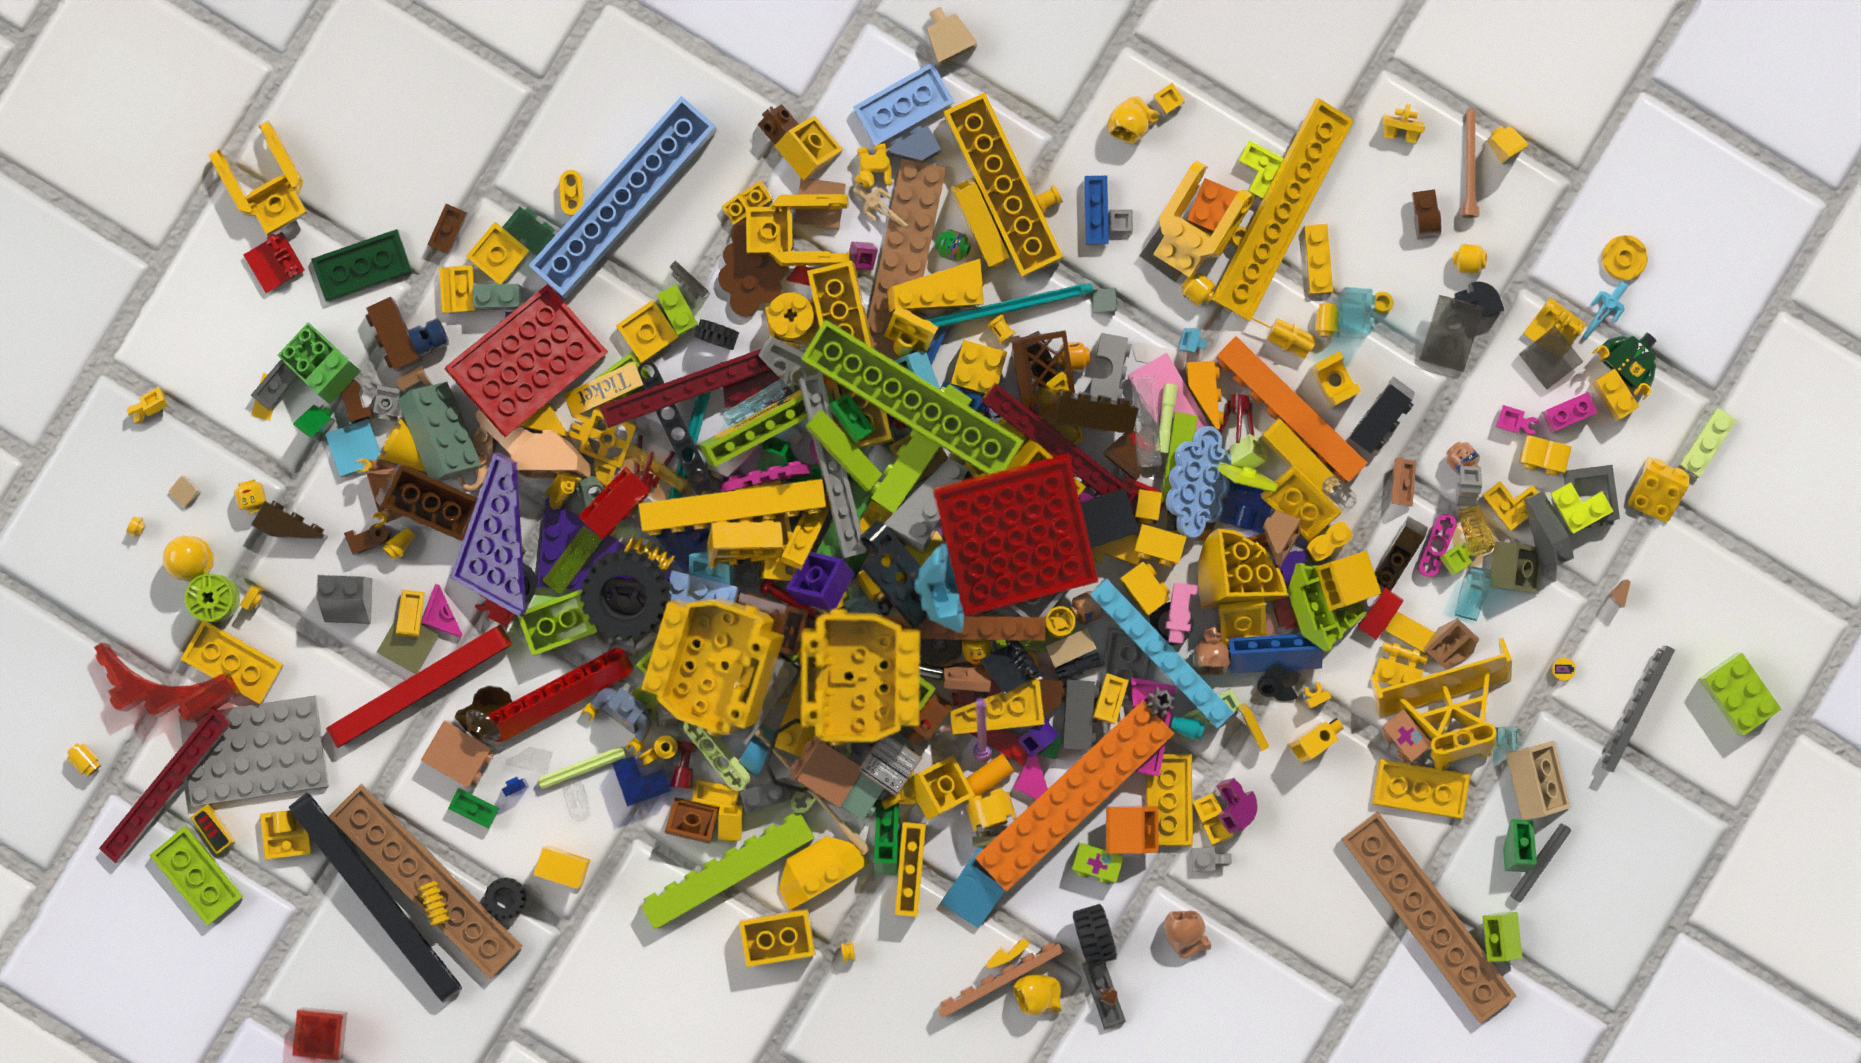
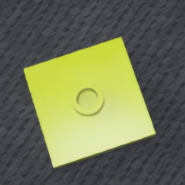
M1219 463L1217 470L1233 482L1276 492L1278 484L1262 473L1249 467L1240 468Z

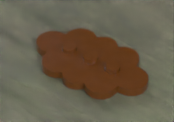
M741 220L734 224L731 229L732 243L726 246L723 251V259L726 265L720 270L718 281L721 288L731 294L730 305L732 310L739 316L748 317L757 311L760 302L770 303L781 294L782 286L780 280L787 276L789 266H780L769 254H747L746 220Z

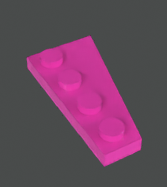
M796 461L788 463V466L785 467L774 466L767 468L768 471L762 473L761 470L749 472L747 477L743 478L740 475L727 478L728 482L720 483L721 493L811 474V465Z
M1131 677L1132 710L1142 700L1148 704L1150 700L1146 696L1149 693L1154 694L1153 690L1157 687L1160 691L1168 689L1170 696L1174 697L1176 686ZM1167 711V715L1164 717L1160 713H1156L1169 727L1172 711ZM1166 742L1136 772L1159 777Z

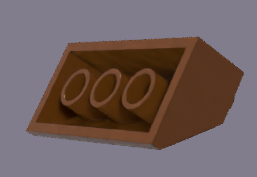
M399 463L384 480L375 501L381 507L463 542L478 498Z

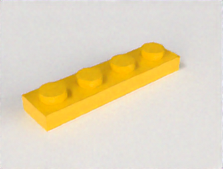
M826 494V508H822V513L808 514V510L803 512L781 556V562L802 570L831 511Z

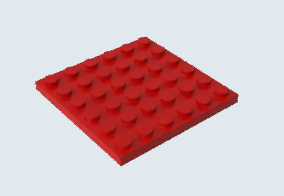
M1069 454L933 488L964 617L1098 582Z

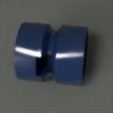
M439 318L426 322L425 327L419 325L408 330L419 357L431 353L434 347L439 350L450 345Z

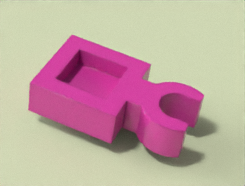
M1502 405L1495 427L1518 434L1521 428L1526 434L1534 435L1536 431L1530 430L1528 424L1530 422L1539 423V420L1535 417L1525 419L1523 418L1525 411Z

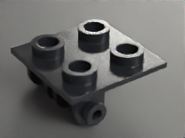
M1006 640V647L980 659V663L1004 695L1043 675L1018 640Z

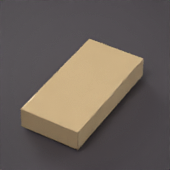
M1088 628L1046 646L1054 667H1058L1097 649Z

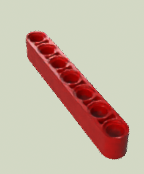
M614 648L487 715L500 730V738L494 741L503 742L630 675L634 667L623 648Z

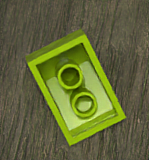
M582 589L526 609L525 616H518L533 657L597 633L595 624L591 626L588 622L589 615H584L582 607L584 603L580 601Z

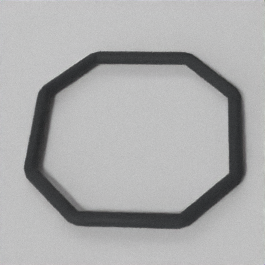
M793 719L776 729L764 762L773 784L798 792H806L809 790L806 787L801 788L777 781L769 764L778 734L795 723L802 724L801 719ZM827 741L828 745L834 749V745H830V741Z

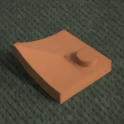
M969 662L943 667L944 688L990 692V675L983 665H972Z

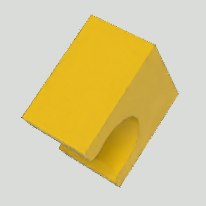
M1340 351L1321 360L1310 368L1331 408L1362 392L1359 385L1355 384L1349 376L1343 363L1344 357ZM1330 375L1339 377V386L1334 387L1330 385L1328 381Z
M547 845L542 847L534 875L578 889L583 885L591 859Z

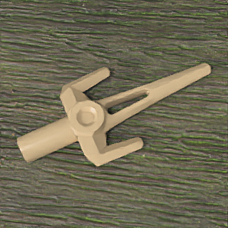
M859 185L855 186L853 193L865 201L862 212L875 222L877 220L870 213L872 209H875L901 226L908 227L906 222L880 200L881 195L889 199L892 198V195L881 188L875 189L870 194ZM879 206L884 207L890 214L880 209Z

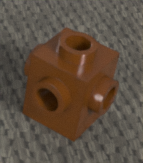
M782 104L776 108L769 107L762 114L764 118L757 124L774 145L789 130L799 125Z

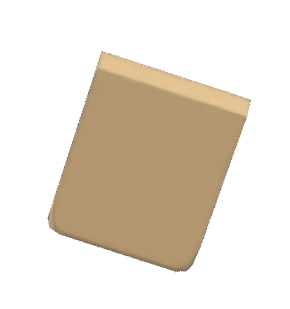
M184 475L168 491L184 508L201 493Z

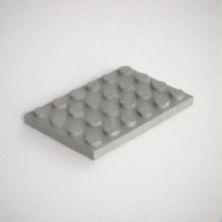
M316 695L218 710L232 724L187 778L191 807L329 786ZM210 711L179 716L182 744L185 743Z

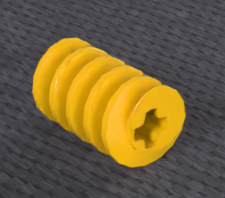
M634 534L624 551L637 549L638 554L645 552L649 554L648 558L652 561L654 559L659 561V568L661 570L665 569L667 572L675 556L667 560L666 551L659 555L658 546L651 550L650 541L642 545L644 537L634 540Z

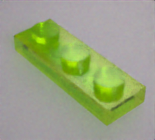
M583 526L542 581L562 595L603 539Z

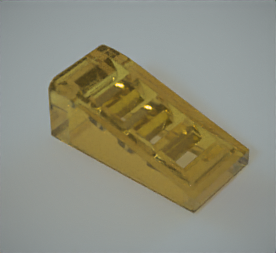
M1479 505L1458 509L1457 512L1471 556L1491 552L1496 542ZM1475 515L1474 519H1468V516Z

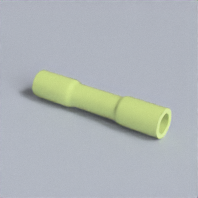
M1164 384L1160 427L1155 446V452L1168 454L1171 424L1178 385Z

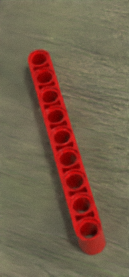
M500 624L331 724L326 730L335 746L340 748L505 650L513 643Z

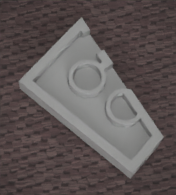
M769 336L759 353V357L794 393L801 390L798 379L820 374L819 371L801 360L804 352L772 336Z

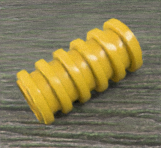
M435 881L418 888L422 892L421 898H424L423 905L427 907L425 911L429 913L427 917L428 919L431 918L432 921L430 925L433 926L450 919L446 915L447 909H444L445 902L442 903L441 900L443 896L439 895L441 890L437 889L438 882Z

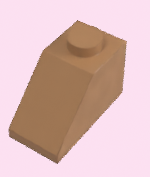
M1275 510L1272 517L1266 519L1264 530H1266V541L1275 563L1281 567L1301 533V520Z

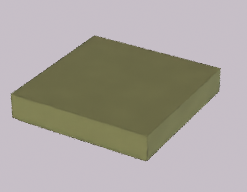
M397 615L377 653L408 671L417 674L440 635L423 625H420L419 638L396 635Z

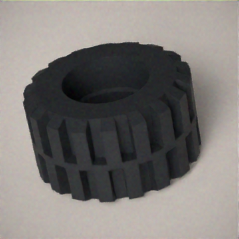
M1096 904L1073 911L1074 925L1087 965L1091 967L1117 959L1116 946L1103 906Z

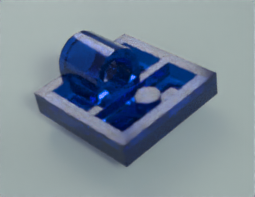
M1231 480L1219 522L1264 534V524L1271 511V506L1261 498V493L1265 490L1238 484Z
M687 526L685 531L671 533V529H665L662 531V534L656 535V538L671 557L675 556V562L685 572L689 569L690 554L708 551L707 542L710 531L708 528L694 530V526Z

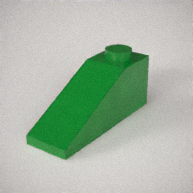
M876 801L874 875L897 876L899 803L884 809L881 801Z

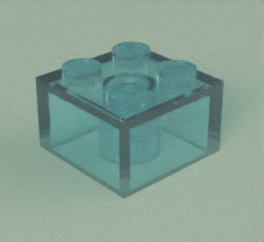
M1344 287L1340 291L1337 337L1365 339L1373 332L1374 318H1371V311L1375 309L1376 295H1372L1373 289Z

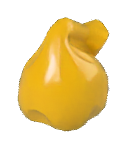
M1138 96L1128 98L1110 114L1108 119L1109 134L1126 143H1136L1146 135L1148 125L1157 122L1159 113L1150 109Z
M1026 975L1014 984L1013 992L1023 1013L1030 1016H1039L1046 1010L1055 1014L1062 1011L1060 1003L1062 985L1058 979L1044 975Z

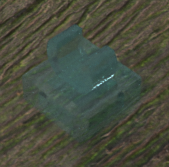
M1517 726L1495 727L1496 750L1518 749V746L1522 745V742H1518L1517 733H1521V729H1517Z

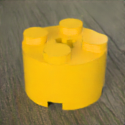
M793 292L784 293L771 302L768 309V321L773 332L780 338L788 341L800 340L813 327L814 311L810 302L803 295ZM793 311V314L797 315V317H794L793 322L785 318V316H788V312Z
M1003 788L991 791V796L982 799L981 795L968 799L969 804L965 805L973 832H978L977 827L982 826L983 830H987L1008 823L1007 818L1011 816L1013 820L1017 818L1009 792H1004Z

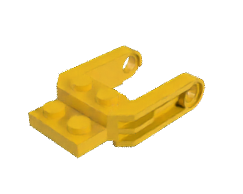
M266 121L258 127L265 135L269 148L284 172L283 176L272 179L246 196L220 149L208 155L239 211L244 215L257 218L266 235L269 236L308 213L298 197L303 179L269 121Z
M1198 160L1189 167L1159 217L1161 231L1165 236L1153 254L1189 278L1194 277L1204 259L1221 256L1254 201L1253 194L1245 189L1240 190L1212 236L1182 219L1181 216L1200 187L1198 184L1203 178L1206 168L1208 169V166Z
M780 195L769 207H746L747 254H769L780 266H830L850 261V252L791 251L793 241L792 213L790 210L849 208L848 195Z

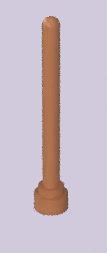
M1468 109L1466 112V202L1461 207V217L1476 218L1479 217L1480 207L1475 202V110Z

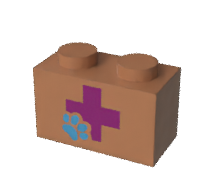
M1404 709L1382 726L1384 732L1381 735L1389 745L1394 743L1399 749L1396 753L1404 763L1409 761L1410 764H1413L1431 749V741Z

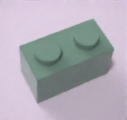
M473 284V308L476 310H516L522 305V287L519 284Z

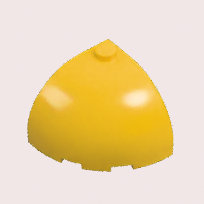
M1217 529L1206 538L1199 557L1198 587L1201 609L1219 608L1218 605L1250 600L1264 599L1265 603L1281 599L1287 596L1284 578L1279 567L1276 568L1268 557L1270 554L1258 542L1254 543L1244 537V534L1233 530Z

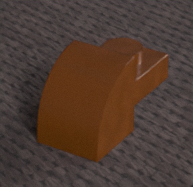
M1435 189L1413 192L1411 195L1417 240L1439 237L1441 235L1440 210L1438 211Z

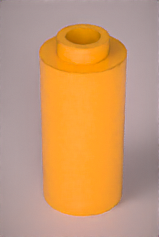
M1002 753L966 777V780L973 793L978 796L993 788L1015 773V771Z

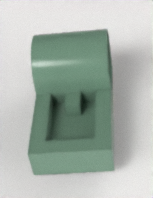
M583 477L578 483L579 487L576 488V493L579 501L583 500L584 504L581 512L604 490L600 480L596 477ZM598 487L596 492L588 493L590 488Z

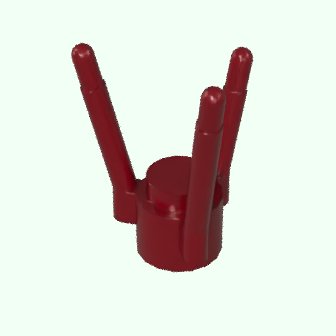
M1243 394L1231 395V401H1227L1223 425H1221L1219 430L1222 435L1232 409V413L1237 414V444L1240 443L1242 415H1245L1246 411L1249 434L1255 435L1252 403H1249L1250 396Z
M639 435L634 474L649 487L650 490L648 492H651L652 487H657L659 479L675 452H670L653 479L654 474L649 473L654 456L653 451L649 454L645 470L640 472L643 436Z

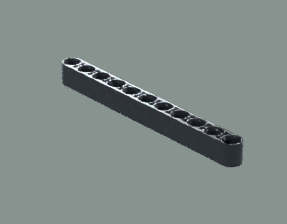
M646 361L639 365L638 373L644 390L664 383L654 363ZM646 366L654 369L653 377L648 379L641 375V370ZM676 405L669 406L675 412L674 417L670 420H666L661 416L663 409L655 411L696 496L702 495L703 491L707 489L718 493ZM673 429H683L685 433L684 438L679 441L673 439L671 436ZM690 448L694 451L695 457L691 461H685L682 458L681 453L684 449ZM695 469H701L705 473V478L700 482L692 479L691 475ZM746 558L742 564L734 565V573L741 586L753 588L757 585L759 575L753 562H751V558ZM747 571L755 575V581L751 585H747L742 581V575Z
M306 792L289 806L291 813L439 1000L445 1003L462 990V986L316 800Z

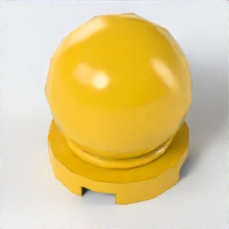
M183 535L174 538L167 544L163 551V563L170 576L177 580L191 582L197 576L210 573L214 564V554H212V550L206 541L199 537Z

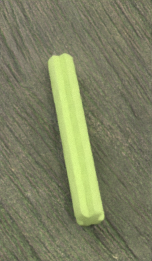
M617 747L539 777V785L542 789L623 759L626 757L624 749Z

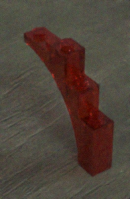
M100 643L94 647L97 652L95 654L97 661L108 672L106 674L107 679L113 686H116L108 692L111 696L109 699L110 703L119 711L128 712L145 701L144 707L150 715L162 717L179 706L178 711L181 717L188 722L195 723L207 716L212 708L218 709L241 695L231 674L222 673L208 681L187 686L161 685L147 680L132 671L118 658L109 644Z

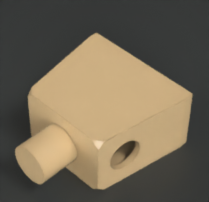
M941 7L929 13L934 24L927 28V33L938 66L977 47V41L956 14L946 18Z

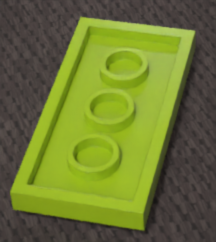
M187 825L182 827L149 855L207 926L244 897L243 893Z

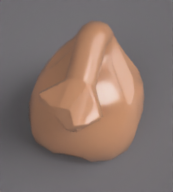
M1208 627L1204 630L1203 639L1195 647L1193 670L1198 675H1221L1227 671L1230 665V652L1227 645L1220 641L1222 634L1217 632L1215 627Z
M1169 912L1164 922V932L1169 944L1177 955L1188 959L1200 951L1211 949V941L1204 935L1206 931L1205 923L1198 912Z

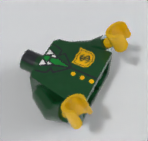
M1646 332L1640 340L1633 335L1628 338L1623 335L1611 338L1592 351V354L1597 352L1600 355L1598 362H1602L1610 370L1616 369L1625 384L1631 389L1637 388L1634 391L1635 395L1639 391L1642 392L1644 395L1643 400L1649 396L1652 391L1651 386L1656 370L1654 362L1656 356L1650 351V348L1657 342L1651 334Z

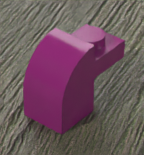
M1235 778L1223 780L1216 787L1228 803V806L1217 816L1229 834L1243 831L1256 817L1258 808L1256 796L1253 791L1245 793L1241 784Z

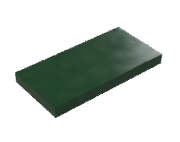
M398 229L311 258L326 302L413 273Z

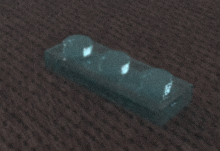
M781 378L723 413V419L728 426L732 423L734 425L746 419L745 415L750 412L757 413L766 407L765 403L770 400L775 402L785 395L784 392L787 389V385Z

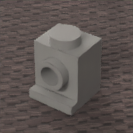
M377 385L373 413L378 414V419L391 421L392 417L398 418L400 406L397 400L402 397L403 391ZM385 399L390 401L388 407H383L382 405Z

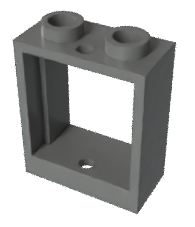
M1613 465L1567 470L1563 474L1565 485L1571 482L1574 488L1575 479L1606 476L1609 504L1614 512L1594 523L1600 522V527L1614 525L1613 520L1620 519Z

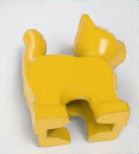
M885 143L875 145L874 152L876 154L869 155L867 147L857 149L860 159V173L855 177L856 184L873 190L875 182L873 173L882 172L884 173L885 184L887 186L893 184L891 180V162L887 156Z

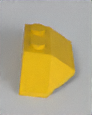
M825 836L786 859L779 892L791 910L867 866L869 862L854 843Z

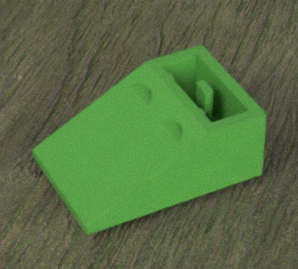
M309 322L277 355L318 396L329 404L361 372L353 362Z

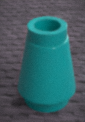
M1174 717L1170 729L1195 742V740L1201 741L1206 723L1200 722L1201 720Z

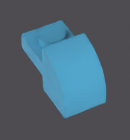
M762 724L759 729L763 731V735L771 743L775 731ZM754 736L739 763L747 772L758 777L765 765L764 761L769 748L760 738Z

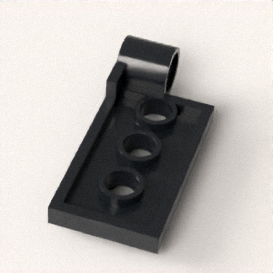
M877 520L860 535L862 544L869 551L875 553L861 568L909 625L915 628L928 616L927 610L924 611L922 608L921 593H919L920 598L918 602L911 598V591L913 589L916 590L915 580H918L921 566L883 522ZM883 554L890 558V565L888 567L884 566L881 562ZM897 572L904 574L905 582L903 584L897 582Z

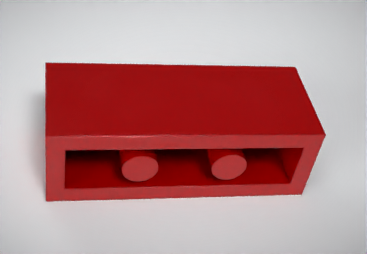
M626 466L581 512L579 517L603 539L615 531L616 525L621 519L624 520L631 514L632 508L637 503L645 500L650 489Z

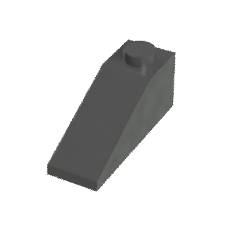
M1540 492L1525 498L1524 502L1539 564L1558 566L1573 559L1574 555L1569 535L1546 494Z

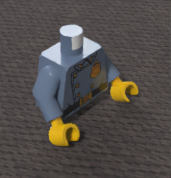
M605 688L592 700V703H588L585 706L581 715L589 713L591 717L588 721H592L598 713V709H601L635 735L626 745V749L628 750L633 746L635 749L634 755H636L644 747L643 741L652 727V720L649 718L647 707L623 688L617 690Z

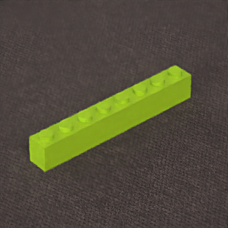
M794 812L783 819L785 823L779 827L773 824L764 829L765 835L758 839L754 835L743 841L745 846L739 850L736 847L729 849L723 853L725 858L718 862L716 858L703 864L704 870L698 873L696 869L684 875L685 880L677 884L674 881L663 887L665 889L664 893L657 896L656 892L644 898L645 903L641 907L654 930L814 839L815 836L802 813L797 816Z

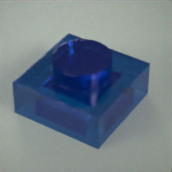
M517 776L506 781L507 786L502 788L505 797H508L529 785L525 778L519 780Z

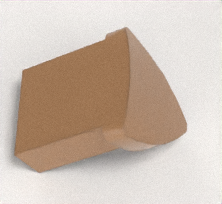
M422 365L397 378V384L401 391L421 380L425 386L433 385Z

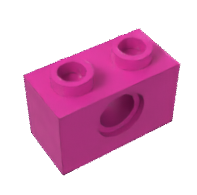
M1589 392L1549 408L1543 411L1542 414L1552 433L1596 414L1597 410Z

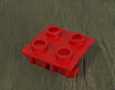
M283 232L277 235H269L267 241L243 254L266 294L305 271Z

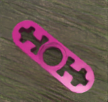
M1450 514L1440 515L1435 520L1418 563V571L1424 577H1432L1439 572L1442 564L1440 558L1439 560L1433 559L1432 566L1435 567L1434 571L1430 570L1428 573L1425 572L1426 568L1423 567V563H1428L1431 556H1426L1427 552L1439 557L1447 552L1457 526L1456 519ZM1446 518L1449 519L1448 523L1451 525V528H1446L1443 534L1448 535L1447 539L1441 535H1435L1436 531L1438 533L1441 532L1443 526L1440 524V521H1445ZM1434 539H1439L1443 542L1442 551L1435 552L1432 550L1431 542Z

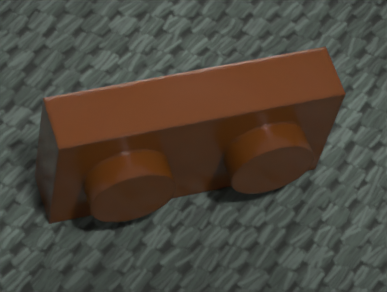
M445 204L427 245L449 255L468 213Z

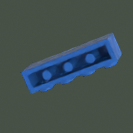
M1302 634L1228 638L1230 674L1266 672V669L1274 664H1282L1284 670L1322 668L1323 650Z

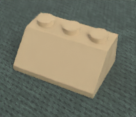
M1554 741L1506 753L1522 820L1544 817L1571 808Z

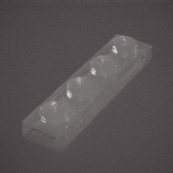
M1135 375L1131 377L1133 405L1139 407L1135 423L1137 467L1161 466L1155 375Z

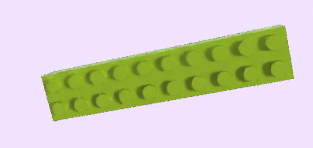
M827 320L823 322L801 358L807 365L985 474L1007 470L1023 444V440Z

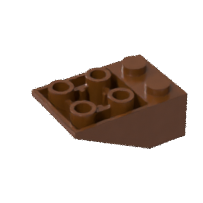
M740 593L738 604L755 606L759 608L758 611L767 613L774 620L771 631L784 635L780 652L797 656L802 639V631L805 627L809 611Z

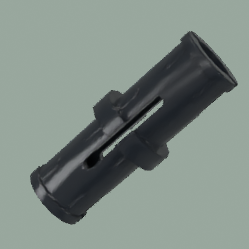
M1096 652L1081 659L1077 657L1072 662L1055 667L1056 673H1059L1057 676L1060 681L1079 674V676L1083 675L1084 671L1103 665L1099 653Z

